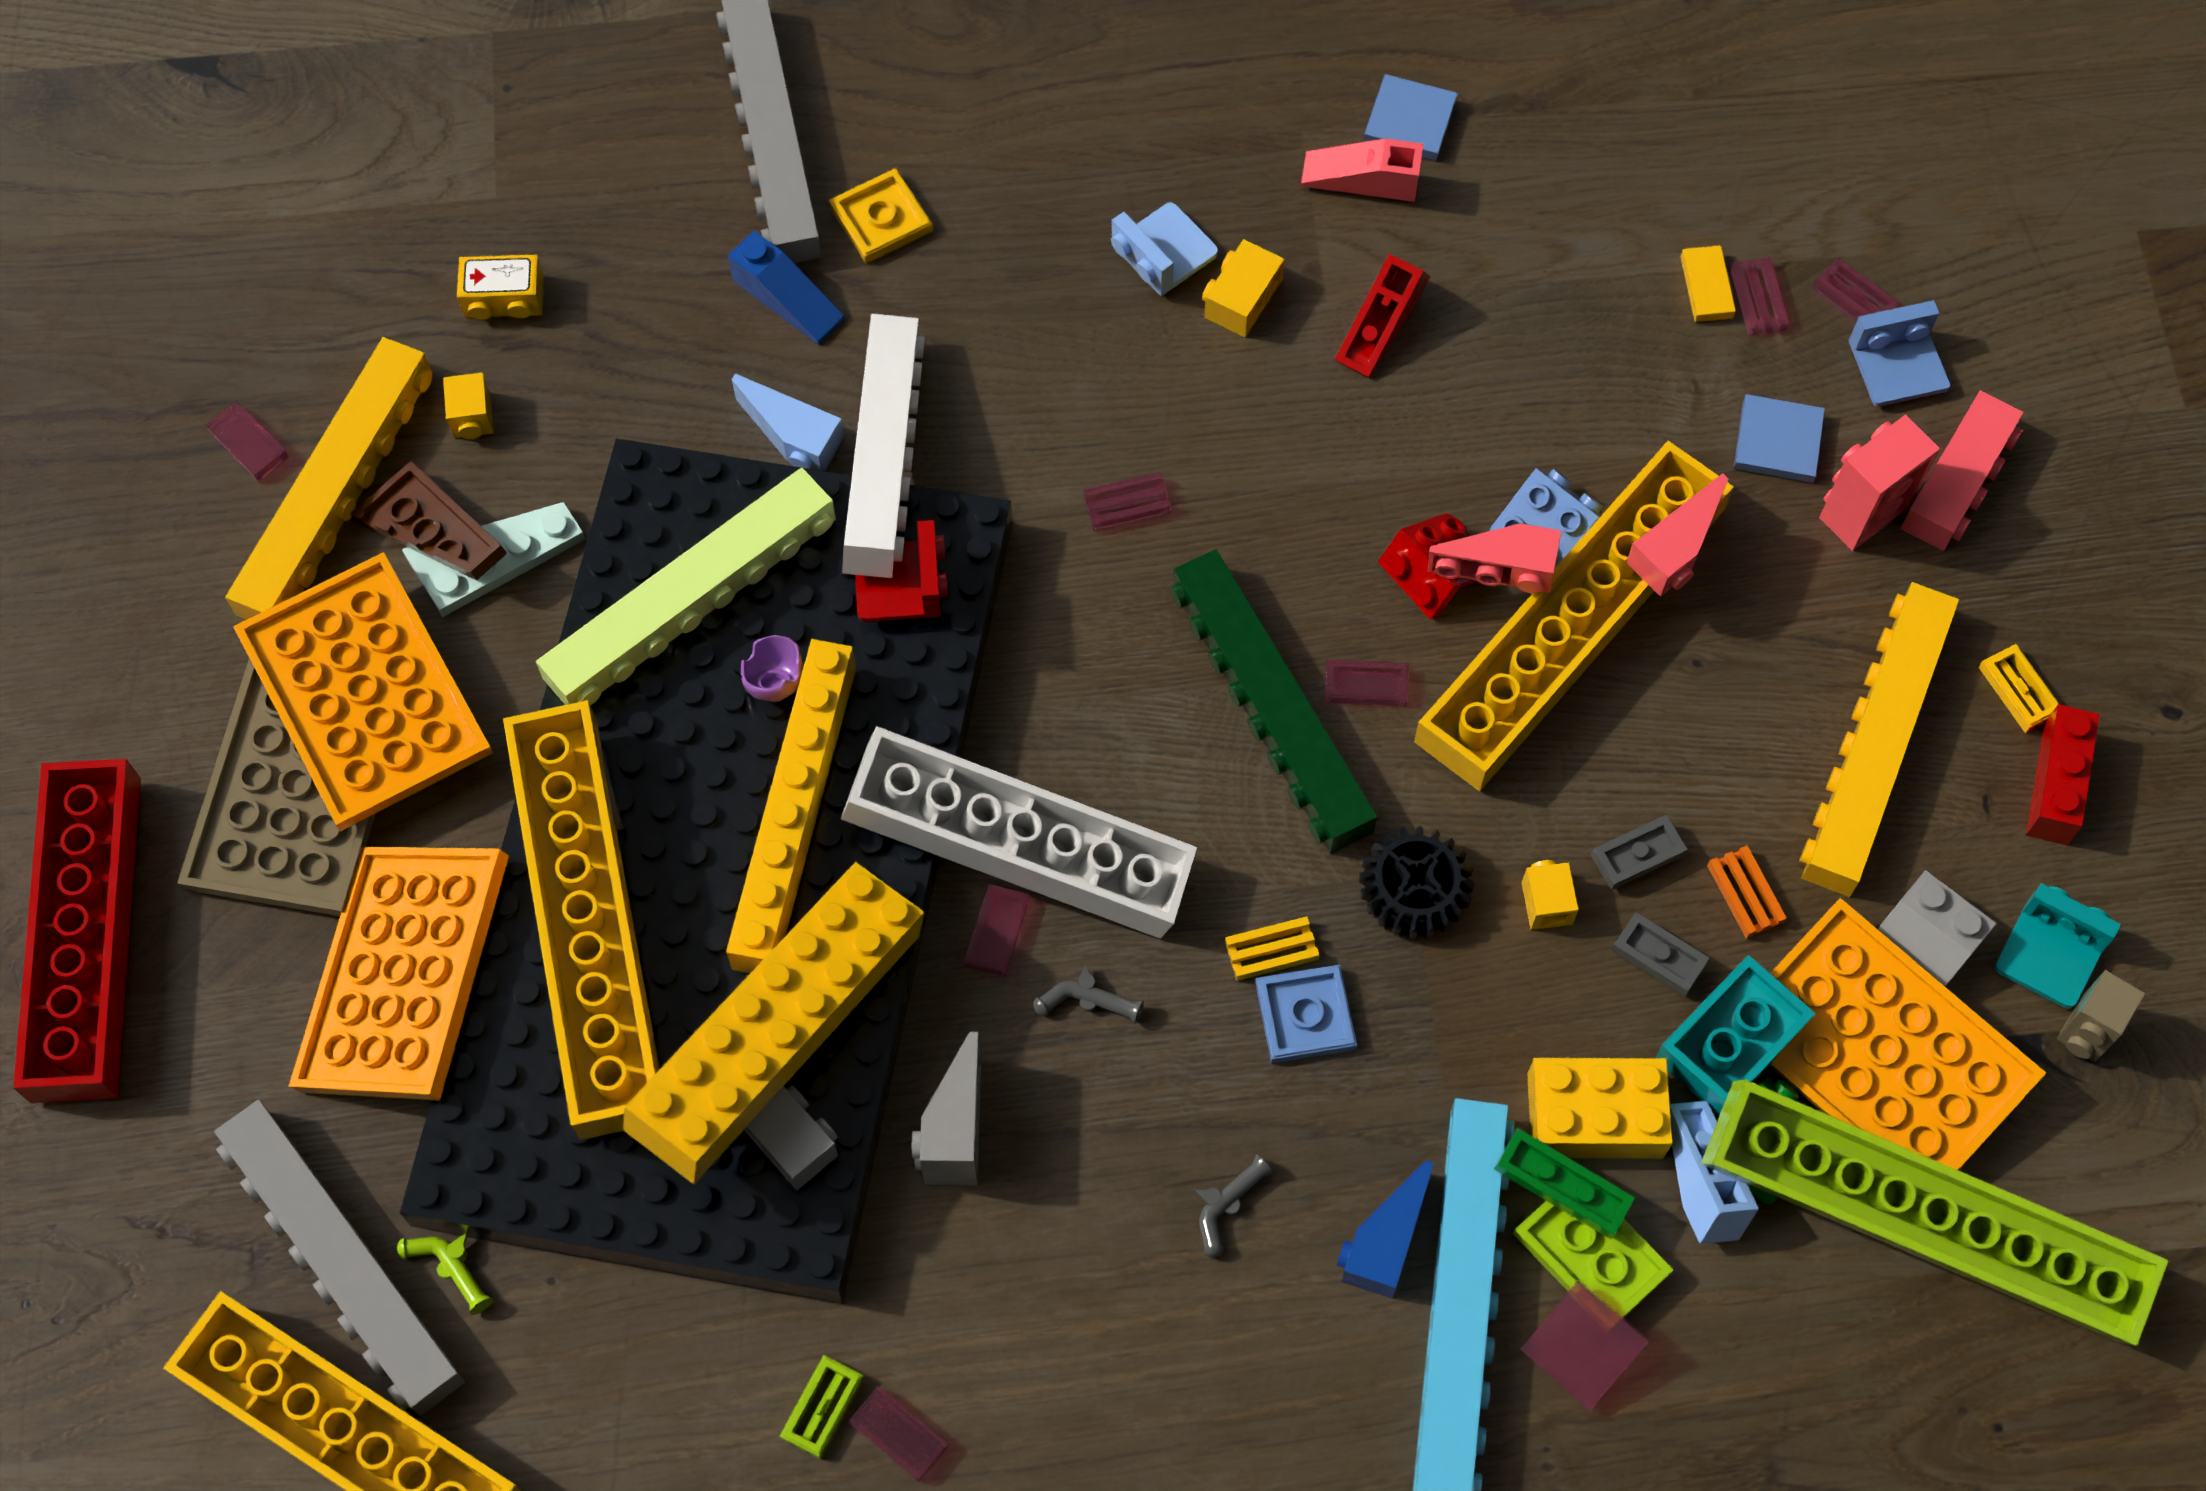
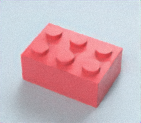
M1906 414L1893 424L1889 421L1883 423L1872 434L1871 441L1864 446L1858 443L1841 458L1843 466L1832 478L1834 486L1823 498L1826 503L1819 518L1854 551L1911 507L1940 448Z

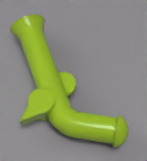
M467 1233L451 1243L439 1237L406 1239L404 1237L398 1242L397 1252L403 1259L414 1256L436 1255L441 1261L437 1267L438 1275L443 1279H453L468 1302L471 1315L479 1314L492 1304L493 1298L483 1293L463 1263L467 1258L465 1249Z

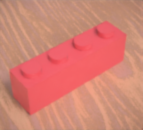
M1980 390L1913 503L1900 529L1943 552L1951 538L1960 541L1971 521L1964 517L1969 508L1977 511L1988 492V489L1982 487L1985 479L1995 480L2006 461L1999 455L2003 448L2011 451L2023 431L2016 426L2024 412Z

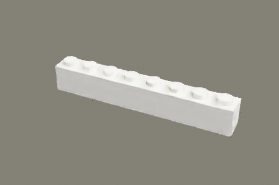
M871 314L844 539L843 574L892 578L894 561L902 562L904 537H898L897 531H905L907 507L900 506V501H908L910 477L903 476V471L911 472L913 448L906 447V442L914 443L916 419L909 418V414H917L919 390H912V386H920L922 363L915 362V358L923 359L925 335L917 334L918 318Z

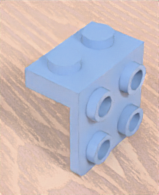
M1166 203L1137 224L1125 212L1112 219L1111 243L1113 248L1160 296L1166 294L1217 257V246L1174 203Z

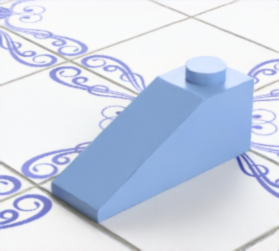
M735 373L732 378V384L736 400L792 466L825 471L844 439L841 418Z
M1708 1102L1669 1104L1672 1149L1682 1205L1699 1243L1739 1240L1759 1208L1746 1183L1701 1164L1717 1123Z

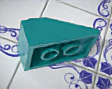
M1748 955L1661 1045L1655 1058H1666L1667 1071L1700 1101H1707L1711 1110L1719 1117L1733 1081L1748 1080L1755 1083L1816 1013Z

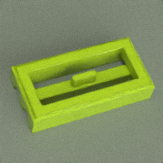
M823 1355L780 1434L781 1440L787 1443L790 1442L797 1448L807 1451L821 1460L865 1379L864 1376ZM828 1370L836 1372L802 1436L795 1434ZM844 1378L849 1379L850 1381L817 1443H812L811 1439Z

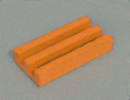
M1748 845L1741 847L1735 853L1732 851L1726 853L1723 858L1718 859L1716 857L1709 860L1707 867L1746 939L1784 924L1787 917ZM1738 862L1742 863L1767 912L1769 913L1771 917L1770 919L1767 917L1762 905L1760 904L1755 892L1753 891L1748 879L1746 878ZM1729 867L1758 924L1753 925L1723 868Z

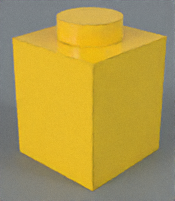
M483 372L443 377L446 420L453 437L474 439L484 434L494 433L491 393Z
M1543 860L1532 864L1531 867H1527L1522 880V888L1530 929L1536 930L1573 925L1578 913V905L1569 862L1556 864L1554 860Z

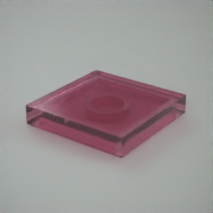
M1578 1280L1520 1350L1591 1411L1650 1340L1587 1285Z

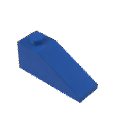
M756 231L751 232L727 255L733 282L817 345L845 320L844 315L787 255Z
M1425 1160L1357 1229L1353 1242L1344 1240L1337 1266L1345 1268L1341 1282L1393 1298L1434 1163Z

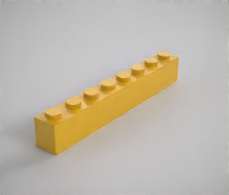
M382 337L226 594L225 599L236 616L247 620L302 593L305 587L307 588L313 583L319 563L324 555L329 554L334 548L338 531L344 521H348L352 517L350 513L355 510L357 499L363 489L368 488L372 484L375 477V469L382 457L387 456L391 452L397 432L402 424H406L410 420L416 400L421 392H425L431 384L433 372L424 352Z
M1914 582L1910 584L1905 596L1901 594L1896 595L1888 615L1895 619L1892 629L1884 628L1876 651L1883 653L1879 664L1872 662L1864 681V685L1870 687L1867 698L1859 697L1851 720L1858 722L1854 733L1847 731L1838 753L1845 757L1841 769L1834 766L1825 790L1832 792L1828 804L1821 802L1812 826L1818 827L1819 831L1815 840L1808 838L1799 862L1806 864L1801 879L1847 897L1851 896L1858 885L1959 599Z
M811 639L726 950L732 970L751 973L786 936L856 672L852 646Z

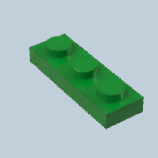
M1519 1128L1513 1133L1494 1167V1170L1609 1239H1612L1617 1233L1635 1199L1632 1195Z

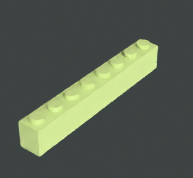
M801 467L536 660L543 680L565 705L586 700L592 705L609 686L615 682L618 683L626 680L632 675L635 667L647 658L660 655L667 648L669 642L681 633H688L694 630L704 616L715 608L720 609L728 605L738 591L748 584L759 582L766 575L768 569L780 560H788L793 557L800 549V546L810 538L824 534L831 527L833 521L836 520L833 500Z

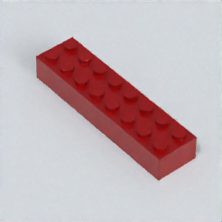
M126 758L41 763L13 1089L30 1104L118 1099L141 777Z

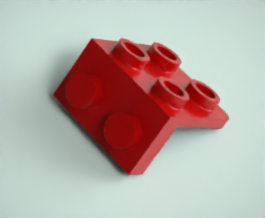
M1444 513L1400 529L1378 561L1382 568L1429 619L1440 616L1459 588L1477 582L1476 580L1459 577L1446 579L1438 576L1436 573L1427 572L1430 546L1471 536L1463 523L1449 513Z
M934 520L917 521L919 541L904 542L902 562L894 561L892 578L855 575L857 614L862 622L941 617L940 598L948 597L946 572L939 573L938 561L946 560L944 535L936 536Z

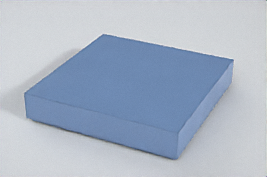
M1385 74L1364 134L1363 142L1386 138L1424 144L1422 157L1437 161L1458 93Z
M1746 394L1742 405L1733 469L1813 483L1817 471L1825 408Z
M1340 965L1256 978L1255 985L1271 1064L1356 1050L1357 1042Z

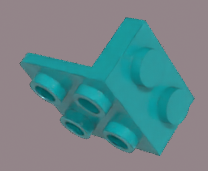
M2041 883L2027 900L1995 963V970L1998 974L2065 1009L2073 1008L2078 1002L2101 953L2115 938L2121 924L2112 920L2105 911L2096 907H2087L2071 899L2066 891L2054 886L2048 887Z

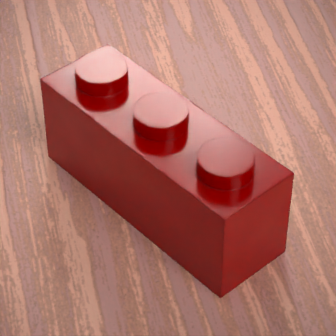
M2058 704L2044 723L2026 836L2068 846L2082 828L2100 714Z

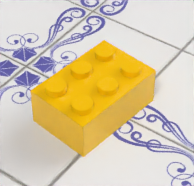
M1666 1058L1533 1059L1527 1073L1531 1136L1568 1158L1663 1159L1672 1145Z

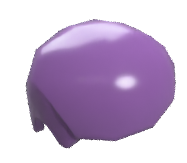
M779 635L756 640L753 643V650L749 659L741 661V680L745 690L756 699L770 702H779L796 692L804 667L799 645L789 637Z

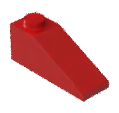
M1388 254L1334 360L1370 378L1414 310L1430 276L1425 271Z

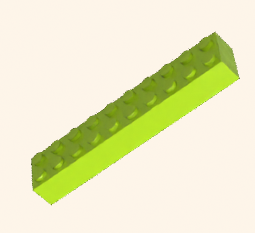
M1748 1080L1733 1081L1701 1161V1164L2118 1343L2137 1346L2169 1261Z

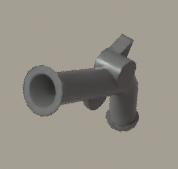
M1084 965L1078 981L1069 980L1061 982L1041 997H1036L1033 1002L1035 1011L1039 1015L1047 1016L1049 1011L1067 998L1073 997L1080 1000V1007L1085 1011H1092L1098 1006L1126 1016L1134 1024L1138 1022L1144 1006V1000L1132 1001L1096 988L1095 979L1089 974L1086 965Z
M1256 1154L1253 1163L1221 1192L1216 1188H1209L1207 1190L1194 1189V1192L1205 1202L1199 1224L1205 1247L1203 1252L1206 1256L1216 1258L1225 1250L1217 1224L1218 1217L1224 1212L1230 1215L1236 1214L1240 1210L1238 1199L1263 1177L1273 1175L1271 1168L1259 1155Z

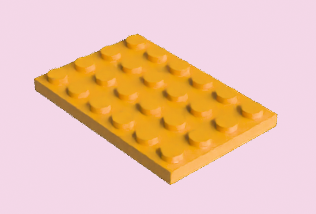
M384 552L233 626L339 831L493 754L489 743Z
M362 847L289 1083L290 1088L300 1093L440 1100L509 858L508 854L501 849Z
M1841 898L1770 973L1816 1013L1770 1067L1821 1112L1956 1170H1959L2046 1074L2044 1070Z

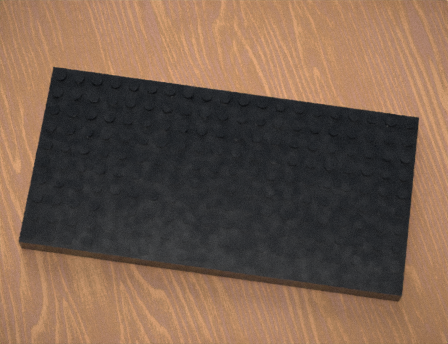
M616 438L559 644L801 467ZM803 468L833 500L836 520L833 521L831 527L824 534L817 537L813 536L802 544L793 557L788 560H780L768 569L766 575L759 582L748 584L738 591L728 605L720 609L715 608L704 616L694 630L688 633H681L669 642L667 648L660 655L647 658L635 667L632 675L626 680L618 683L615 682L601 693L599 699L590 705L597 720L601 747L606 754L624 829L617 831L658 1064L659 1069H661L750 974L732 970L726 950L797 691L779 702L763 701L754 698L743 686L741 680V661L749 659L752 654L753 643L756 640L772 635L789 637L799 645L803 664H805L811 639L853 647L856 672L786 935L855 862L924 911V917L919 938L784 1085L786 1089L793 1085L802 1094L809 1104L804 1110L814 1121L821 1117L833 1129L838 1137L833 1141L838 1157L799 1190H796L743 1130L699 1180L693 1184L624 1130L588 1139H579L570 1123L515 797L501 848L502 851L509 855L442 1095L440 1100H431L400 1209V1214L411 1227L461 1236L467 1233L468 1237L843 1304L940 856L841 820V816L866 747L876 726L962 758L1012 528L1011 501L910 485L908 501H900V506L907 507L905 531H897V536L904 537V542L919 541L917 521L934 520L936 536L944 535L946 560L938 561L939 573L946 572L948 597L940 598L941 617L862 622L857 614L855 575L842 573L852 476ZM547 684L540 710L565 705Z

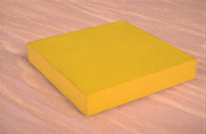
M897 168L829 200L830 209L865 264L933 232L932 222Z

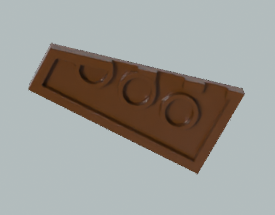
M412 461L350 513L358 523L476 581L507 554L501 544Z

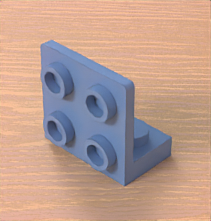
M1934 300L1858 317L1848 342L1874 406L1889 405L1948 391L1950 383L1930 336L1939 316Z

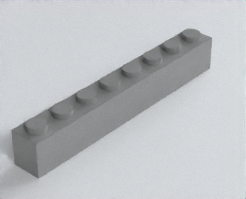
M721 0L723 12H717L716 14L720 34H728L730 42L723 43L727 65H735L736 72L729 73L733 96L741 95L742 103L735 104L739 126L747 125L749 133L741 135L746 158L754 157L755 165L748 166L752 189L760 188L761 197L754 198L759 221L767 220L768 225L767 229L761 230L762 236L783 251L793 263L822 258L768 0Z
M259 1099L214 1130V1133L222 1142V1145L216 1148L219 1155L231 1170L237 1166L242 1170L246 1178L240 1184L254 1203L262 1199L267 1205L270 1212L264 1215L266 1221L279 1237L287 1233L294 1243V1246L288 1250L303 1271L309 1267L312 1268L319 1278L318 1281L313 1283V1286L325 1303L329 1306L335 1301L344 1314L337 1320L352 1340L360 1336L369 1349L362 1355L374 1372L379 1376L385 1371L394 1384L387 1390L403 1411L411 1407L421 1417L466 1383Z

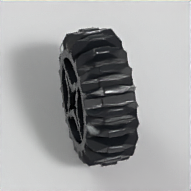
M1421 825L1416 828L1415 835L1412 836L1403 826L1399 829L1398 839L1387 832L1383 837V845L1375 842L1371 846L1370 853L1372 856L1364 857L1362 867L1365 871L1359 874V883L1365 886L1361 889L1360 897L1362 900L1370 901L1366 909L1368 915L1381 912L1378 919L1380 927L1392 922L1394 923L1392 932L1395 936L1401 933L1402 928L1409 929V937L1412 940L1417 937L1419 929H1423L1425 935L1430 939L1434 936L1435 926L1445 933L1450 929V920L1459 922L1463 917L1461 909L1469 908L1472 899L1468 894L1472 893L1475 887L1474 881L1468 879L1473 872L1472 865L1462 864L1466 858L1465 850L1452 852L1455 841L1453 838H1450L1444 843L1440 842V832L1438 829L1432 832L1431 837L1423 836L1424 829ZM1406 857H1421L1424 859L1413 861ZM1439 867L1448 878L1450 884L1449 895L1441 891L1442 885L1434 878ZM1385 870L1392 874V880L1398 885L1394 898L1387 892L1383 883L1382 874ZM1425 876L1423 886L1419 883L1418 886L1412 885L1408 889L1410 879L1414 883L1415 879L1421 880ZM1413 904H1422L1427 908L1415 909L1410 908L1409 906Z

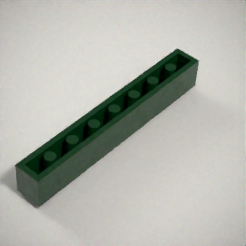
M1214 549L1174 568L1173 585L1169 589L1175 604L1179 609L1184 607L1189 614V625L1195 638L1198 641H1205L1210 650L1208 657L1212 667L1217 674L1223 673L1230 684L1228 685V692L1234 704L1238 708L1244 707L1249 716L1247 722L1252 735L1257 741L1263 740L1269 750L1267 756L1272 769L1277 775L1283 774L1290 785L1287 787L1290 799L1298 810L1303 808L1310 819L1308 827L1314 840L1318 844L1324 843L1329 853L1332 854L1374 833L1377 815L1218 550Z

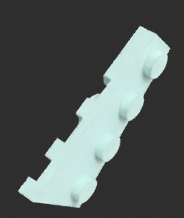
M562 502L481 526L501 544L507 554L477 581L409 547L403 548L402 551L441 616L444 617L585 540V537L570 511Z

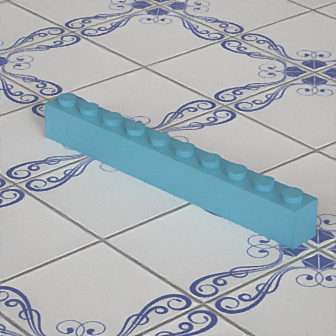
M1455 1098L1450 1113L1413 1491H1481L1482 1473L1474 1472L1476 1455L1484 1454L1486 1442V1427H1479L1480 1409H1488L1490 1397V1382L1483 1381L1484 1364H1492L1494 1353V1337L1487 1336L1488 1319L1495 1320L1498 1309L1499 1295L1498 1293L1491 1292L1492 1275L1499 1276L1502 1265L1503 1251L1502 1249L1495 1248L1496 1232H1504L1506 1221V1206L1499 1205L1500 1189H1507L1509 1184V1178L1494 1170V1167L1504 1151V1146H1507L1514 1133V1121L1507 1120L1508 1105Z

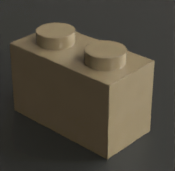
M2105 970L2079 999L2056 1039L2066 1044V1048L2075 1056L2083 1059L2089 1058L2096 1062L2122 1035L2145 993Z

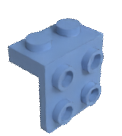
M1536 468L1491 526L1490 531L1520 523L1562 530L1556 567L1601 517L1600 511L1604 506L1585 492L1581 497L1569 489L1573 482L1558 470L1553 468L1549 473L1548 471Z

